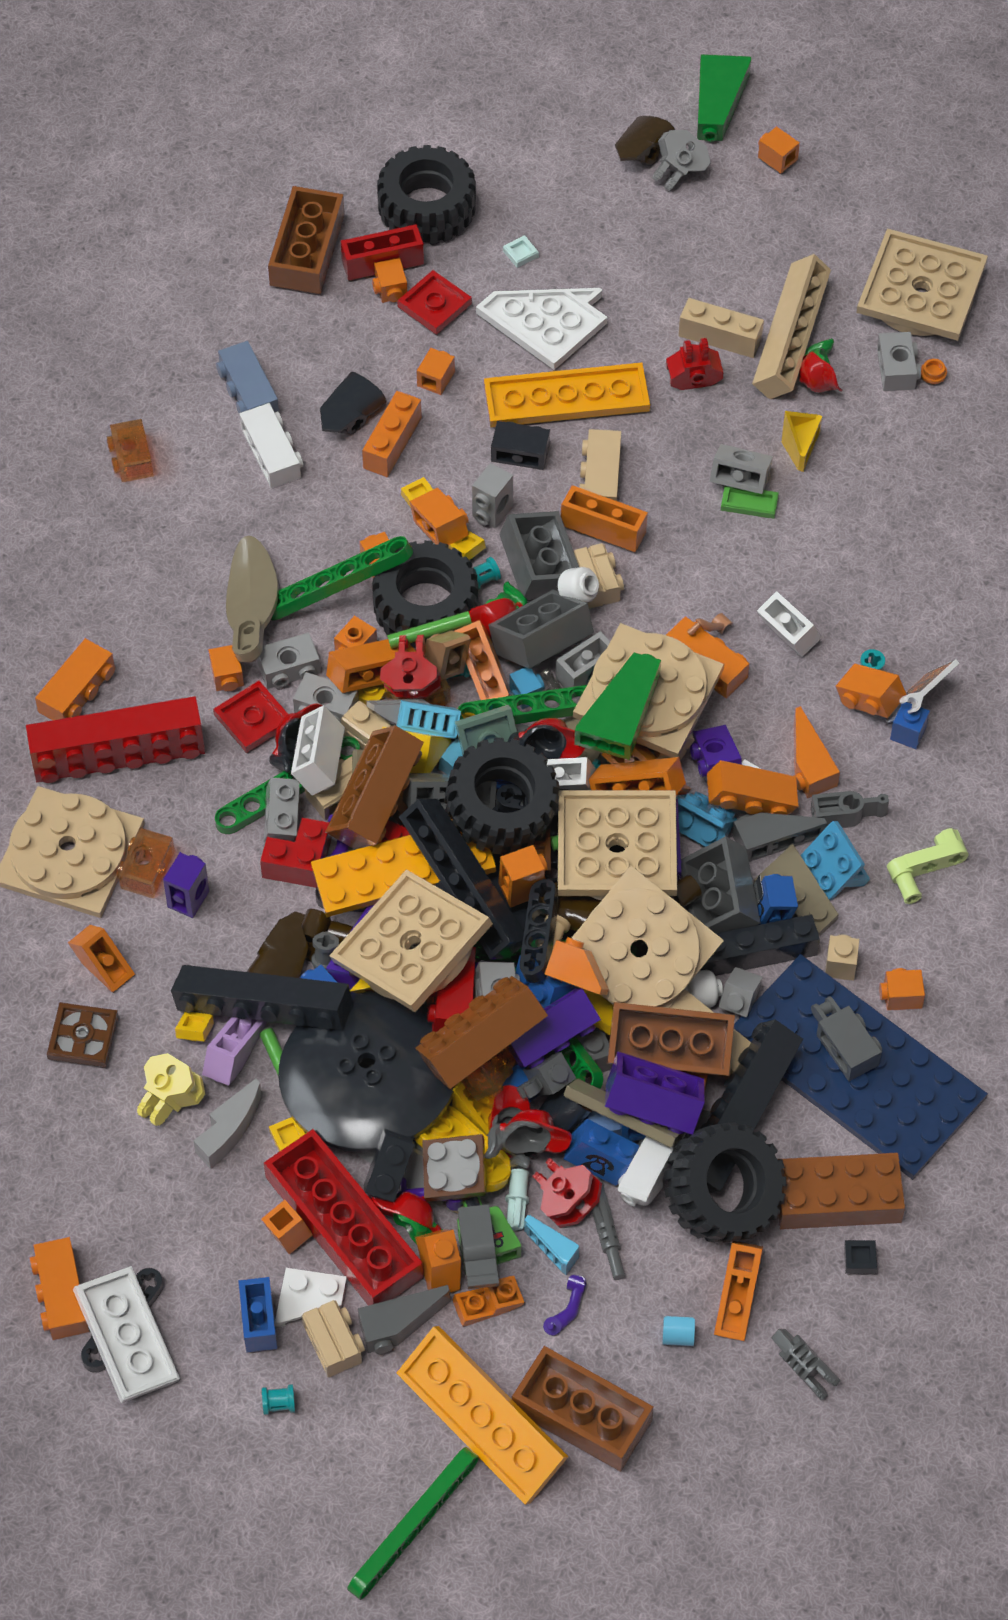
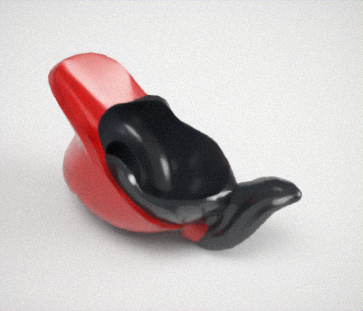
M318 703L311 704L297 713L288 714L280 722L275 735L276 748L269 757V762L273 767L284 770L287 773L292 770L291 761L294 759L301 717L323 705Z
M558 718L540 719L527 728L525 732L512 733L507 741L511 742V739L519 740V744L524 747L529 744L535 748L534 753L537 755L542 753L547 759L576 758L585 750V747L574 744L575 730L569 729L566 723Z

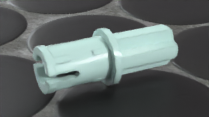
M524 1169L511 1170L509 1194L505 1196V1201L508 1203L506 1220L513 1231L524 1228L526 1204L529 1203V1197L527 1196L529 1172Z

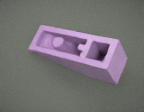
M231 1017L207 1046L202 1075L216 1082L230 1085L245 1065L267 1022Z

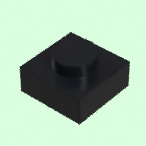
M845 1240V1274H876V1240Z

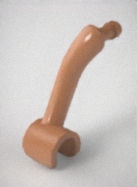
M723 613L715 616L712 622L697 618L695 620L697 623L689 628L687 632L689 635H693L697 629L702 627L706 631H718L722 635L725 628L729 625L731 626L733 622Z

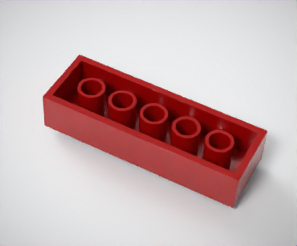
M196 696L26 725L36 783H53L58 779L67 777L81 778L86 774L96 772L110 773L114 769L125 767L135 769L143 764L155 762L164 764L172 759H193L201 754H205Z
M314 1129L264 1162L265 1177L281 1198L285 1199L303 1219L313 1234V1238L342 1274L347 1277V1280L368 1306L394 1299L423 1278L422 1261Z

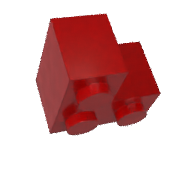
M302 817L295 842L267 837L260 860L262 878L316 888L317 883L311 862L327 857L331 836L325 833L330 822Z

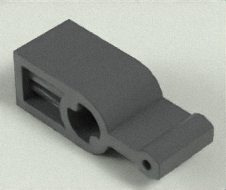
M855 791L812 795L810 810L812 817L825 818L827 826L832 821H838L842 828L858 825L862 817L877 816L881 818L886 816L889 799L886 794H880L878 797L863 798Z
M489 1204L458 1208V1221L468 1290L499 1286Z

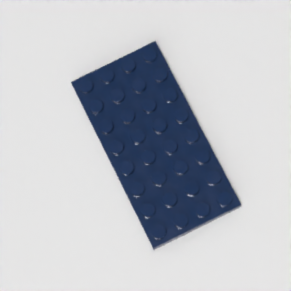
M801 954L755 1001L748 1016H741L734 1024V1029L750 1042L753 1040L751 1037L752 1032L759 1023L774 1019L803 1038L781 1080L876 1153H898L900 1171L912 1180L984 1102L988 1095L987 1092ZM829 996L834 999L840 1009L850 1006L855 1014L858 1013L865 1022L867 1032L871 1037H876L882 1047L879 1066L851 1081L847 1080L817 1037L819 1022L814 1017L811 1006L824 1003L825 998Z

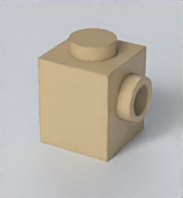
M830 935L825 973L832 978L854 981L859 939L848 935Z

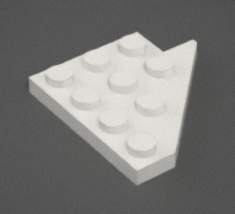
M601 288L494 291L476 306V314L553 370L607 324V316L592 306L602 297L603 290Z

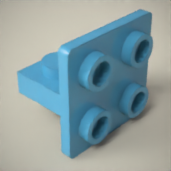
M699 792L676 796V799H678L680 833L705 847L728 836L733 827V822L737 820L734 817V811L709 804L708 797Z
M832 821L800 855L829 900H833L844 887H863L870 880L863 868L865 866L863 860L838 821Z

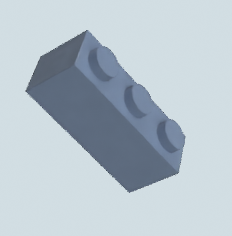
M245 341L219 350V362L216 363V368L221 378L225 377L227 380L226 388L230 397H235L237 400L236 407L238 413L270 403L274 413L279 412L278 398L249 342Z

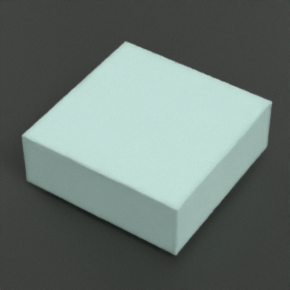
M525 235L503 246V252L516 268L539 257L538 250Z

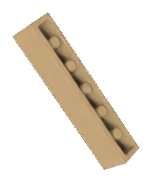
M815 254L791 263L752 383L768 399H773L793 391L831 272V269Z

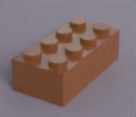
M297 186L292 187L268 264L270 286L321 294L345 215L344 194Z
M396 725L372 731L325 833L353 849L379 843L386 834L385 825L388 819L394 815L398 808V802L396 801L400 793L407 788L410 782L409 773L422 756V751L420 750L424 742Z
M513 976L502 978L493 986L494 990L485 996L476 997L470 1002L467 1010L461 1014L457 1013L449 1017L445 1021L443 1028L437 1032L433 1031L425 1035L420 1040L421 1044L415 1048L434 1076L448 1088L454 1087L548 1016L529 987Z
M614 1002L607 1064L613 1065L618 1051L684 1073L728 1077L735 1015Z
M898 1153L782 1159L785 1168L781 1169L782 1177H787V1186L782 1187V1193L786 1194L784 1204L778 1205V1209H780V1230L902 1223L905 1204Z
M543 1346L512 1395V1400L538 1426L620 1472L653 1418L654 1406L546 1346Z

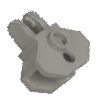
M670 130L663 133L658 140L662 155L660 159L661 164L654 172L652 178L658 181L664 175L667 168L670 169L673 175L664 186L666 190L670 191L681 176L687 173L705 171L710 164L707 146L687 130Z

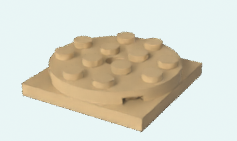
M887 229L859 300L856 313L881 319L890 327L901 332H911V335H939L958 341L967 315L972 308L973 299L988 256ZM923 288L928 292H918L916 289Z
M620 623L607 649L596 662L593 675L573 711V718L578 720L583 718L633 652L650 654L656 659L661 660V672L636 743L670 757H679L724 670V664L693 652L687 645L673 637L657 633H645Z
M37 786L26 811L17 820L12 830L9 846L0 863V887L101 918L145 824L144 818L112 809L102 801L87 795L63 794ZM66 842L76 844L73 849L68 851L60 848Z
M559 790L558 896H590L603 900L630 865L668 896H677L676 790ZM614 845H620L625 850L616 853L609 849Z
M631 865L572 937L584 942V949L592 951L609 989L607 995L601 996L612 1005L614 1002L665 1008L671 1007L724 941ZM637 940L644 941L648 946L647 954L643 957L633 956L630 950L633 942Z
M406 869L329 956L334 963L367 982L378 994L394 999L416 1012L431 994L444 989L461 972L469 959L472 947L493 923L488 916ZM414 943H420L416 948L409 950L410 946Z

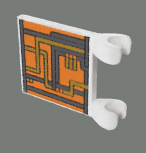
M957 659L928 671L906 691L907 695L900 699V704L890 715V718L886 720V723L894 721L901 705L905 702H911L912 704L911 710L907 711L908 714L918 711L921 707L923 696L959 664Z

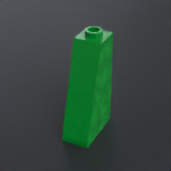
M701 54L697 123L698 140H705L707 142L723 141L750 78V56Z
M633 652L576 725L574 744L630 760L660 677L661 660L656 659L650 654Z

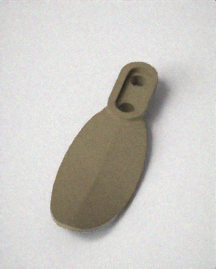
M252 536L243 537L236 547L226 595V614L233 631L232 650L240 662H253L262 653L264 629L274 614L279 593L278 578L271 558L261 542Z

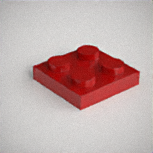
M432 270L398 299L397 304L398 308L437 335L472 304V297Z
M260 680L213 708L214 716L246 753L276 735L278 725L288 715Z

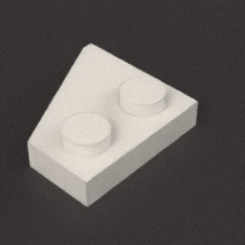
M286 1268L275 1327L286 1326L285 1323L301 1319L304 1312L316 1307L319 1308L321 1305L332 1300H336L341 1309L347 1277Z

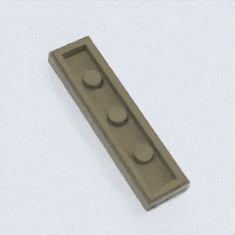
M578 1078L566 1087L564 1092L566 1098L670 1148L677 1144L684 1135L672 1132L667 1126L661 1124H646L640 1121L638 1117L629 1114L618 1115L613 1113L609 1108L605 1107L606 1092Z

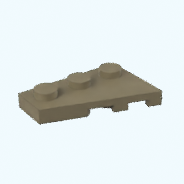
M793 844L759 874L761 881L764 876L771 874L793 877L798 908L793 917L812 914L819 937L838 919L839 914Z

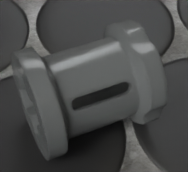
M321 932L314 936L313 947L315 948V954L312 956L314 968L322 965L326 969L332 960L329 955L339 945V939L333 933Z

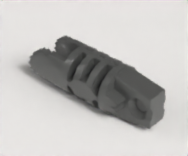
M778 1329L771 1337L782 1350L779 1355L820 1400H823L828 1394L814 1376L820 1373L833 1386H837L841 1381L799 1335L793 1337L786 1329Z

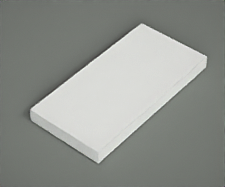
M132 1266L74 1287L73 1292L121 1403L179 1381L180 1377Z

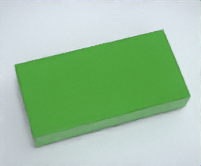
M725 485L720 511L774 519L779 492L764 490L763 494Z

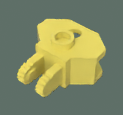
M168 1053L150 1057L144 1066L147 1081L144 1089L148 1092L141 1100V1103H139V1106H137V1113L143 1118L150 1116L151 1123L155 1126H160L173 1110L178 1112L181 1107L200 1103L205 1096L202 1077L192 1072L188 1065Z

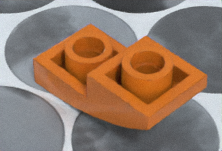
M514 1275L500 1278L499 1286L454 1294L452 1299L462 1327L507 1313L525 1303Z

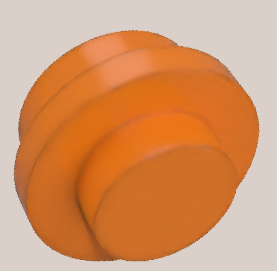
M929 359L922 365L921 378L925 382L939 384L946 379L947 368L941 360Z

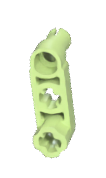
M953 828L943 830L934 838L936 846L905 854L891 860L887 864L892 881L898 885L904 898V903L912 904L921 899L922 894L919 892L913 877L960 864L968 858L969 854L958 830Z

